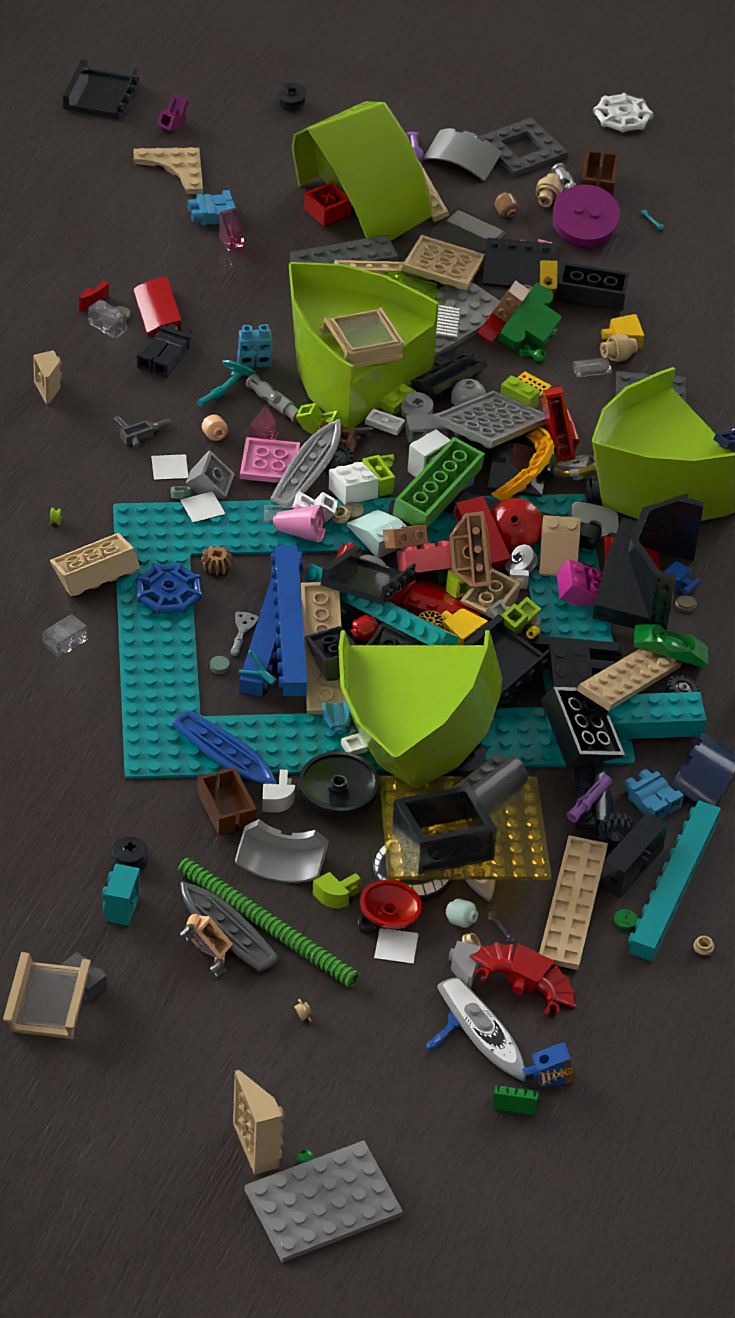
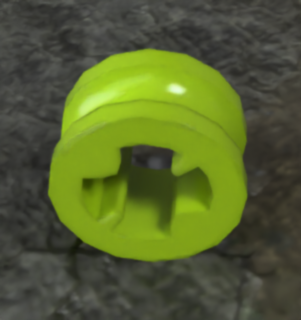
M51 508L50 524L57 523V525H60L61 509L55 510Z

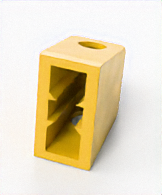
M540 261V284L549 289L552 294L557 293L558 261Z
M636 314L613 318L610 320L609 329L601 330L602 339H608L611 335L622 333L629 338H635L638 343V349L643 348L644 333Z
M460 609L454 614L448 611L442 613L444 619L443 629L459 637L456 645L465 643L488 623L487 620L465 609Z

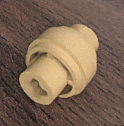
M551 173L539 180L535 192L538 203L541 206L550 207L563 192L561 179L558 175Z
M622 333L611 335L607 342H602L600 345L602 357H609L614 362L626 361L630 358L631 354L638 351L636 339L629 338Z

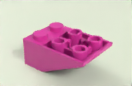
M568 559L557 572L560 600L575 606H594L603 572Z

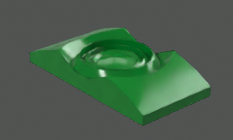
M660 624L635 626L634 647L707 668L708 647L691 634L681 635L673 631H666Z

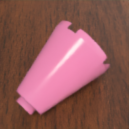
M315 505L282 511L273 517V526L277 531L313 542H321L324 537L325 529H322L323 523H326V513L323 506Z

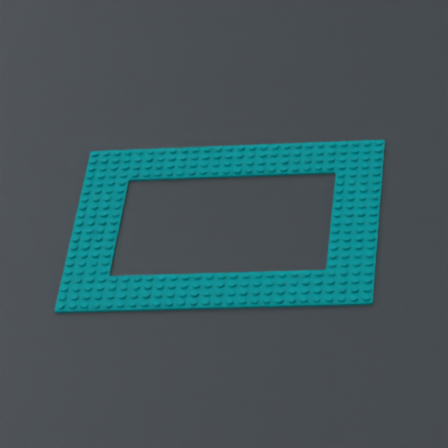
M585 494L542 495V497L529 495L512 496V498H520L533 503L541 512L561 517H572L571 507L574 502L587 503ZM484 496L487 498L494 499L493 496ZM374 498L358 502L364 508L362 516L376 510L388 514L389 504L396 498ZM335 499L338 501L337 506H344L339 499ZM271 500L218 501L225 514L192 522L181 502L117 503L113 505L114 534L119 533L134 548L140 568L134 573L124 574L116 580L125 778L199 777L214 772L216 777H218V771L225 770L224 767L203 753L172 725L176 717L188 710L214 723L251 747L267 763L273 775H280V770H288V775L300 774L304 765L317 755L333 751L346 752L341 745V738L358 734L353 719L350 728L345 733H335L324 720L323 714L202 716L200 714L193 605L186 609L185 613L161 612L157 614L153 609L136 600L137 585L135 579L149 570L153 564L174 565L182 563V566L191 571L190 557L202 556L204 550L209 549L210 546L214 548L217 545L220 548L225 546L226 550H230L231 555L274 553L275 545L297 546L298 551L303 553H338L340 546L347 543L360 546L361 552H371L347 526L348 522L355 519H348L346 522L339 524L330 518L326 523H323L322 529H325V534L322 541L313 542L277 531L273 526V517L278 512L293 510L294 508L293 506L290 509L280 507ZM442 511L426 529L428 543L438 545V541H450L449 535L458 524L454 514ZM540 537L531 547L536 553L537 564L529 573L528 579L530 600L541 608V612L538 614L541 618L539 625L540 633L538 635L613 642L610 623L593 619L594 606H575L560 600L557 576L539 575ZM579 547L578 562L600 571L596 548L590 550ZM144 586V591L150 589V586ZM190 596L184 597L182 601H186ZM150 597L151 600L158 603V600H156L153 597ZM542 669L545 693L547 694L552 689L551 669ZM544 707L496 708L493 716L494 720L491 722L488 734L480 742L486 751V761L496 754L506 759L514 755L523 763L525 768L566 767L558 743L549 741ZM619 739L625 755L621 758L604 762L608 765H633L635 763L632 740ZM368 747L367 752L358 754V756L367 760L376 772H388L377 764Z

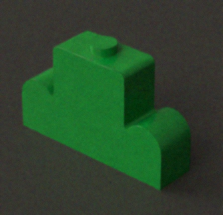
M536 282L500 332L498 341L511 349H519L522 347L524 339L539 348H543L550 338L553 339L558 332L557 328L561 321V315L550 309L553 299L552 292Z

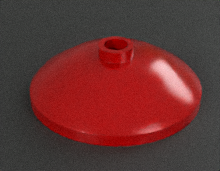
M520 498L507 499L499 503L491 512L508 551L513 552L519 545H529L532 547L539 540L542 534L543 519L540 511L533 503ZM514 518L518 519L516 523L511 522V520Z
M379 880L371 883L363 890L360 899L363 914L374 924L389 929L404 928L413 924L419 918L422 909L421 899L417 892L407 884L396 880Z

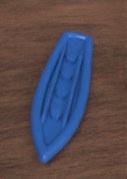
M190 710L183 712L173 721L172 725L182 735L225 769L236 767L240 777L255 783L277 784L272 771L262 757L229 732Z

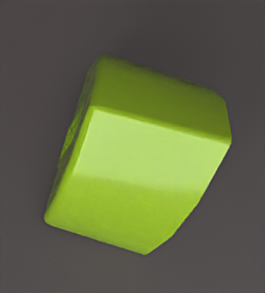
M362 102L294 134L292 154L298 185L301 187L318 176L326 183L333 182L351 201V206L355 209L366 239L387 235L391 241L433 215L431 198L422 166L407 134L385 102Z
M289 263L297 371L309 399L317 403L318 407L325 413L338 410L341 415V425L347 429L354 428L365 420L372 409L378 410L380 408L390 415H396L402 409L401 405L405 401V396L411 392H416V390L409 387L411 385L410 380L428 372L434 364L439 303L386 275L345 264ZM381 307L404 341L401 353L403 358L354 368V365L343 360L345 353L333 334H322L319 328L322 327L324 316L334 318L378 310ZM381 320L376 325L342 331L353 348L394 341Z
M672 367L625 387L602 409L592 438L602 505L614 509L621 514L638 519L643 507L688 493L687 498L704 502L701 521L721 518L735 513V453L730 449L721 448L719 443L713 440L715 433L672 388L675 368Z
M341 630L339 641L340 687L357 731L377 764L414 789H419L459 767L488 734L501 695L502 674L490 630L485 631L484 645H350L345 630Z

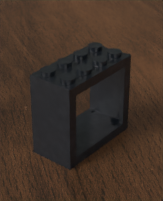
M470 785L394 799L392 832L418 875L495 859L497 827ZM466 820L470 827L430 836H424L420 829Z

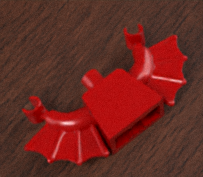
M495 942L491 946L481 945L478 952L469 955L471 959L484 967L477 969L475 977L479 974L484 975L480 980L481 983L487 981L488 975L499 972L508 974L507 981L513 984L512 991L517 995H522L525 990L533 993L536 989L541 991L545 995L546 1003L548 1004L544 1010L546 1015L550 1013V1008H552L554 1016H556L559 1012V1006L556 1003L571 1008L576 1007L573 1000L576 991L571 988L569 977L561 973L558 966H554L549 972L554 960L518 943L513 954V944L502 945Z

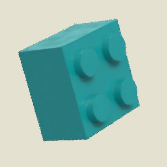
M115 864L113 872L110 871L108 874V886L103 888L102 899L105 900L102 912H105V921L129 926L140 895V868Z

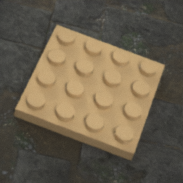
M421 235L403 263L402 270L412 275L422 276L428 280L438 281L444 285L454 286L460 290H467L483 263L485 254Z

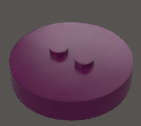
M577 185L566 189L558 196L553 208L552 222L558 235L568 243L580 247H595L606 243L615 235L619 225L620 209L615 198L606 190L592 185Z

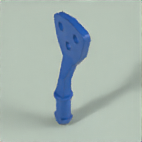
M451 1010L448 1015L446 1028L427 1043L426 1048L428 1051H434L438 1045L445 1041L449 1033L456 1028L462 1027Z

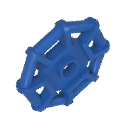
M182 563L174 565L153 564L149 570L135 579L137 585L136 600L139 603H144L157 614L161 612L185 613L186 609L203 598V593L201 592L202 578L199 574H195L182 566ZM193 584L194 589L188 588V585ZM144 586H150V589L144 591ZM190 596L186 601H182L184 597ZM150 597H153L156 600H158V603L151 600Z

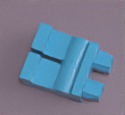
M224 190L221 195L205 194L202 196V194H197L196 199L188 200V210L191 211L192 222L201 221L202 226H207V223L212 225L235 223L236 208L229 190Z
M261 324L259 330H252L250 325H243L242 330H239L237 361L239 364L249 368L254 367L255 358L256 367H272L271 330L267 324ZM251 358V361L244 363L242 359ZM268 358V361L261 362L259 359Z
M645 769L638 775L640 781L637 782L632 777L625 781L624 788L629 793L628 800L631 803L633 802L643 815L648 812L662 819L666 817V814L669 815L682 806L684 795L679 790L674 791L657 771L652 774Z

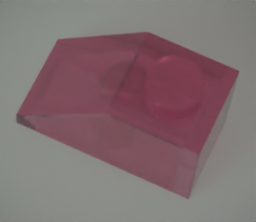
M235 208L220 212L219 239L228 250L243 246L244 232Z
M264 406L249 426V438L275 440L278 431H276V421L268 406Z

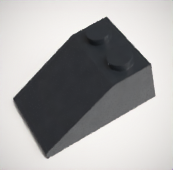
M341 626L305 636L316 664L327 681H335L340 678L339 641L341 630H344ZM346 633L349 644L356 645L354 641Z

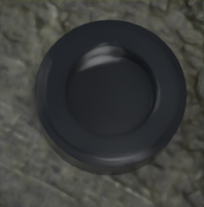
M364 914L357 921V928L363 934H372L378 928V925L371 922Z

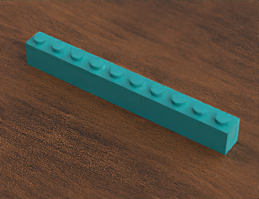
M311 564L304 581L307 583L321 582L323 568ZM339 591L340 600L427 645H456L458 642V636L389 601L381 605Z
M699 800L695 807H691L688 816L690 819L689 821L685 820L682 827L683 834H678L675 842L676 848H672L668 859L670 861L664 863L663 875L658 876L655 884L657 888L651 891L648 899L650 902L643 907L641 914L643 917L642 919L638 918L635 925V933L630 934L628 944L630 945L629 954L653 961L717 826L721 811L720 807Z

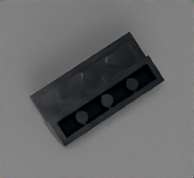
M463 353L410 381L416 392L424 393L432 398L453 388L459 381L482 373V370L487 368L488 365L486 360H476L474 353Z
M600 762L594 765L573 768L574 806L576 801L583 797L603 774L608 775L613 782L612 769L608 764ZM613 783L591 805V809L575 822V829L594 830V835H599L598 825L600 820H604L606 815L608 817L612 813L614 815Z

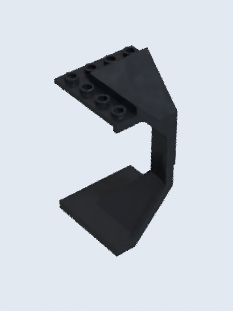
M687 493L643 507L638 521L622 517L608 553L594 605L593 619L635 629L636 625L660 624L668 631L677 575L660 571L644 548L694 561L704 502L687 498Z

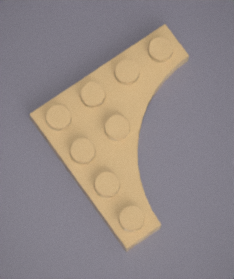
M199 148L134 149V164L154 167L156 165L163 166L166 171L180 177L186 194H203Z

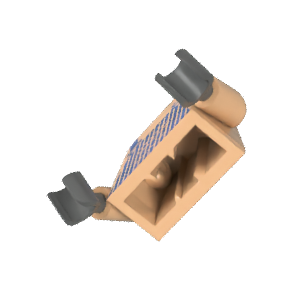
M192 914L187 921L186 928L180 932V935H184L187 942L191 940L200 951L214 957L215 964L210 966V969L218 977L226 972L223 965L225 952L233 944L211 917Z

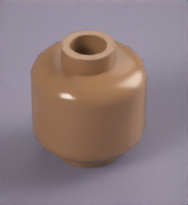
M504 192L496 197L494 205L502 217L508 216L511 218L516 215L519 204L511 193Z

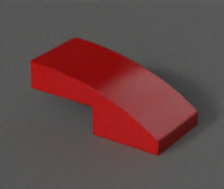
M102 281L94 290L87 288L79 296V311L91 309L103 302L109 296V283Z
M491 313L476 333V336L490 345L506 322Z

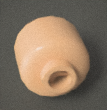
M210 415L202 423L203 432L212 441L223 439L228 432L227 424L218 415Z

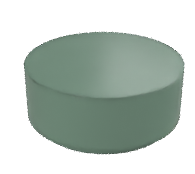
M223 656L213 657L210 661V670L215 674L226 673L229 670V660Z

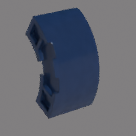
M701 732L687 756L690 758L689 762L683 763L671 782V786L695 802L699 800L715 806L735 772V752Z

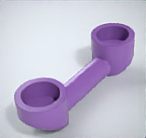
M407 132L406 134L421 163L423 161V150L418 146L419 133Z

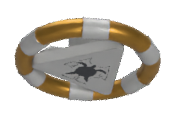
M578 455L572 459L559 461L556 463L552 474L557 477H572L573 480L584 479L587 477V473L597 470L596 463L588 466L589 461L595 462V456Z

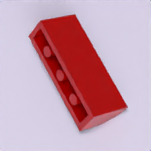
M484 496L456 503L453 513L457 523L461 521L465 513L484 511L489 533L492 568L496 570L505 565L511 557Z

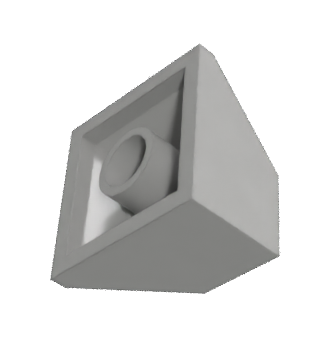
M210 450L190 471L186 483L198 495L212 491L216 498L225 499L234 473Z

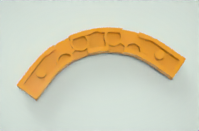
M538 427L525 436L528 442L535 446L537 453L533 454L527 469H523L513 479L492 493L495 500L505 501L511 499L517 492H522L526 489V485L549 464L554 451V441L548 431Z

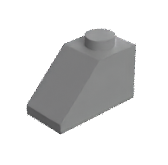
M457 941L455 949L451 948L449 960L452 961L451 970L456 977H459L471 989L478 963L471 959L469 955L478 952L480 946Z

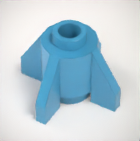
M347 702L335 704L322 703L324 720L331 730L335 731V733H345L350 728L353 719Z

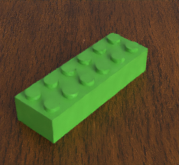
M453 437L395 499L393 515L411 525H426L427 529L482 469L485 453Z

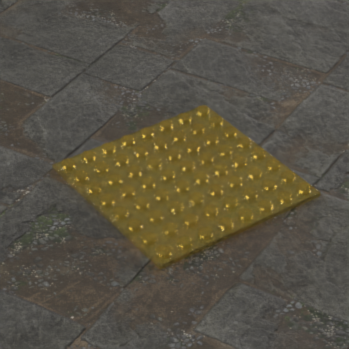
M379 776L387 879L551 880L552 876L537 777H528L527 783L488 812L497 827L494 860L418 875L392 832L394 799L450 789L466 777L441 776L419 789H414L395 776ZM466 820L420 829L424 836H430L470 827Z

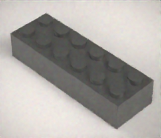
M384 235L293 251L290 253V263L334 264L335 260L398 262V255L388 236Z

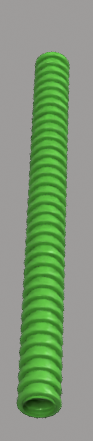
M185 858L180 863L178 872L183 874L184 877H188V880L219 896L241 913L243 917H246L247 920H251L252 923L270 933L271 936L280 940L281 943H285L287 947L295 950L296 953H300L302 957L310 960L311 963H315L317 967L325 970L327 974L335 977L336 980H340L346 987H351L356 983L359 972L349 967L348 964H345L327 950L319 947L318 944L309 940L308 937H305L297 930H294L287 923L279 920L278 917H274L272 913L264 910L263 907H259L257 903L254 904L253 900L245 897L244 894L230 887L229 884H225L223 880L220 881V878L211 874L210 871H206L204 867L196 864L195 861Z

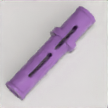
M603 774L589 791L576 801V805L567 813L568 819L574 823L577 822L613 783L612 779L608 775Z

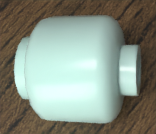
M458 898L448 904L446 917H448L451 924L467 928L476 922L478 912L474 903Z

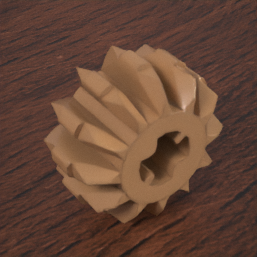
M218 545L214 548L210 546L209 549L204 550L201 563L204 571H208L210 575L213 573L217 576L219 573L225 575V572L231 569L233 557L230 550L225 549V546L221 548Z

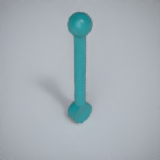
M647 210L641 211V215L646 216L654 223L659 231L663 230L664 226L656 222L648 214Z

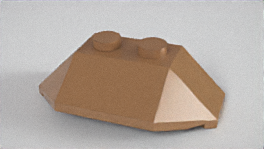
M484 511L465 513L449 535L452 571L472 588L491 586L492 565Z

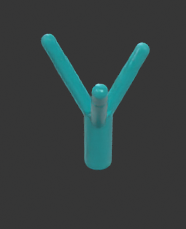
M249 650L248 652L259 671L239 670V673L259 675L268 683L274 685L277 679L263 668L256 654Z

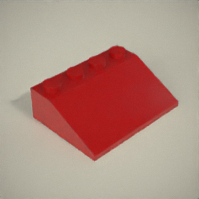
M424 580L409 591L402 606L403 609L417 616L425 611H435L442 615L444 611L454 614L460 609H465L483 619L486 617V615L460 603L463 597L454 598L446 592V587Z

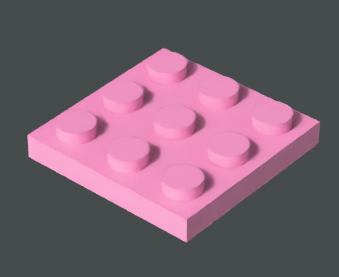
M246 437L240 479L279 483L287 467L299 451L300 443Z

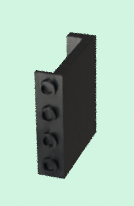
M81 59L63 94V109L119 119L121 114L125 112L126 104L130 102L131 94H134L135 85L139 83L137 69H134L131 76L88 68V60Z
M354 545L323 567L320 585L383 605L411 582H414L417 574L415 571L416 564L413 563L404 571L360 558L361 547Z
M499 614L462 644L484 645L485 631L490 630L502 674L501 695L497 708L501 704L508 702L515 692H519L529 680H533L537 673L542 669H546L550 663L549 650L541 653L504 626V617Z

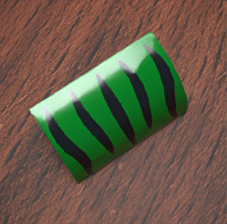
M496 1085L492 1109L535 1115L538 1091Z

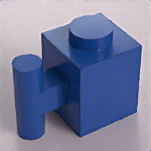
M677 561L664 571L677 575L675 594L682 589V593L688 595L701 583L698 577L690 580L691 569Z

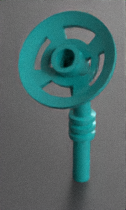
M223 360L222 364L232 372V377L222 386H218L210 394L197 401L198 405L201 407L213 399L221 398L238 379H241V376H250L256 374V372L242 364Z

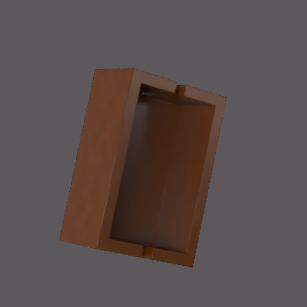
M587 149L581 185L600 187L613 196L619 153L605 152L602 167L600 166L601 151Z
M236 767L218 771V788H216L215 772L198 777L197 793L218 835L233 832L236 827L239 830L243 829L246 825L256 821L257 809Z

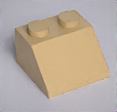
M54 350L33 355L34 383L46 404L50 403L59 391L60 380H62L60 367H62L61 358L57 357Z

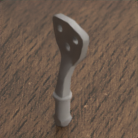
M248 612L235 613V624L239 633L234 639V645L231 649L232 656L236 657L239 655L241 645L243 644V636L255 627L259 619L257 615Z

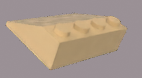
M119 533L50 560L51 565L70 596L80 595L89 588H98L104 582L115 581L119 576L132 574L140 568L134 548Z
M240 1070L235 1071L233 1125L254 1175L278 1169L280 1159L282 1158L280 1146L283 1145L281 1133L284 1132L282 1119H284L283 1109L281 1106L278 1107L274 1097Z

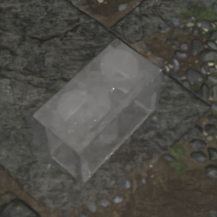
M101 299L89 307V324L113 338H117L127 330V320L124 312Z
M73 614L43 631V646L57 657L68 653L71 649L87 640V625Z

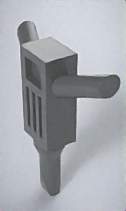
M119 416L113 418V421L121 428L120 438L126 446L133 444L134 449L140 446L139 441L151 438L158 429L172 425V421L169 418L150 423L148 420L130 426Z

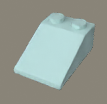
M376 510L347 523L351 531L378 558L401 549H385L383 530L406 527L395 516Z

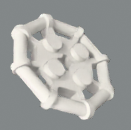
M626 93L609 97L603 96L599 104L593 108V113L600 120L601 126L619 130L621 133L636 129L643 130L647 122L653 118V112L648 108L644 99L628 96Z

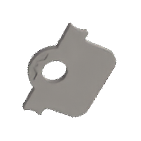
M578 501L572 504V517L581 518L580 522L596 523L601 526L602 535L600 539L608 535L615 536L619 527L616 510Z

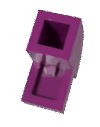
M173 95L168 110H161L157 125L169 131H177L186 121L187 116H185L189 100Z

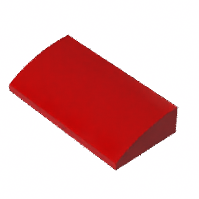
M167 277L150 280L133 289L147 335L157 334L162 325L168 326L170 323L175 324L178 330L181 331V317Z

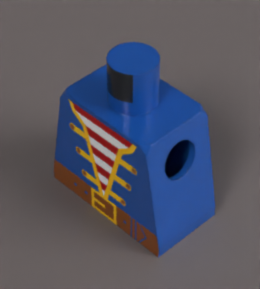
M565 1042L534 1053L532 1055L533 1066L522 1068L525 1081L537 1078L539 1086L542 1088L574 1082L571 1058Z

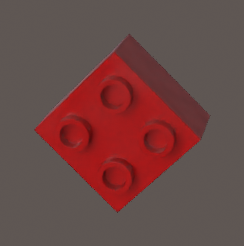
M330 182L305 193L304 209L320 224L326 226L351 215V201L333 182Z

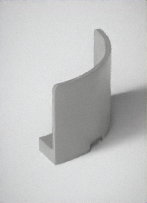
M455 129L440 130L423 159L425 161L432 159L448 161L467 169L482 181L486 180L502 152L489 141L485 140L483 142L475 138L476 134L467 131L463 133L455 132Z
M258 819L244 827L235 863L244 870L268 880L284 883L307 882L320 876L329 841L316 829L304 833H292L291 836L281 834V830L275 829Z

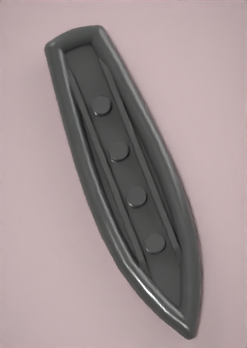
M180 882L181 894L191 915L197 914L199 916L211 917L233 944L229 948L231 952L259 972L270 968L278 961L279 956L230 904L204 888Z

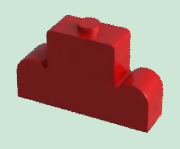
M561 386L543 390L541 401L546 429L554 441V452L557 455L558 462L575 458L564 391Z

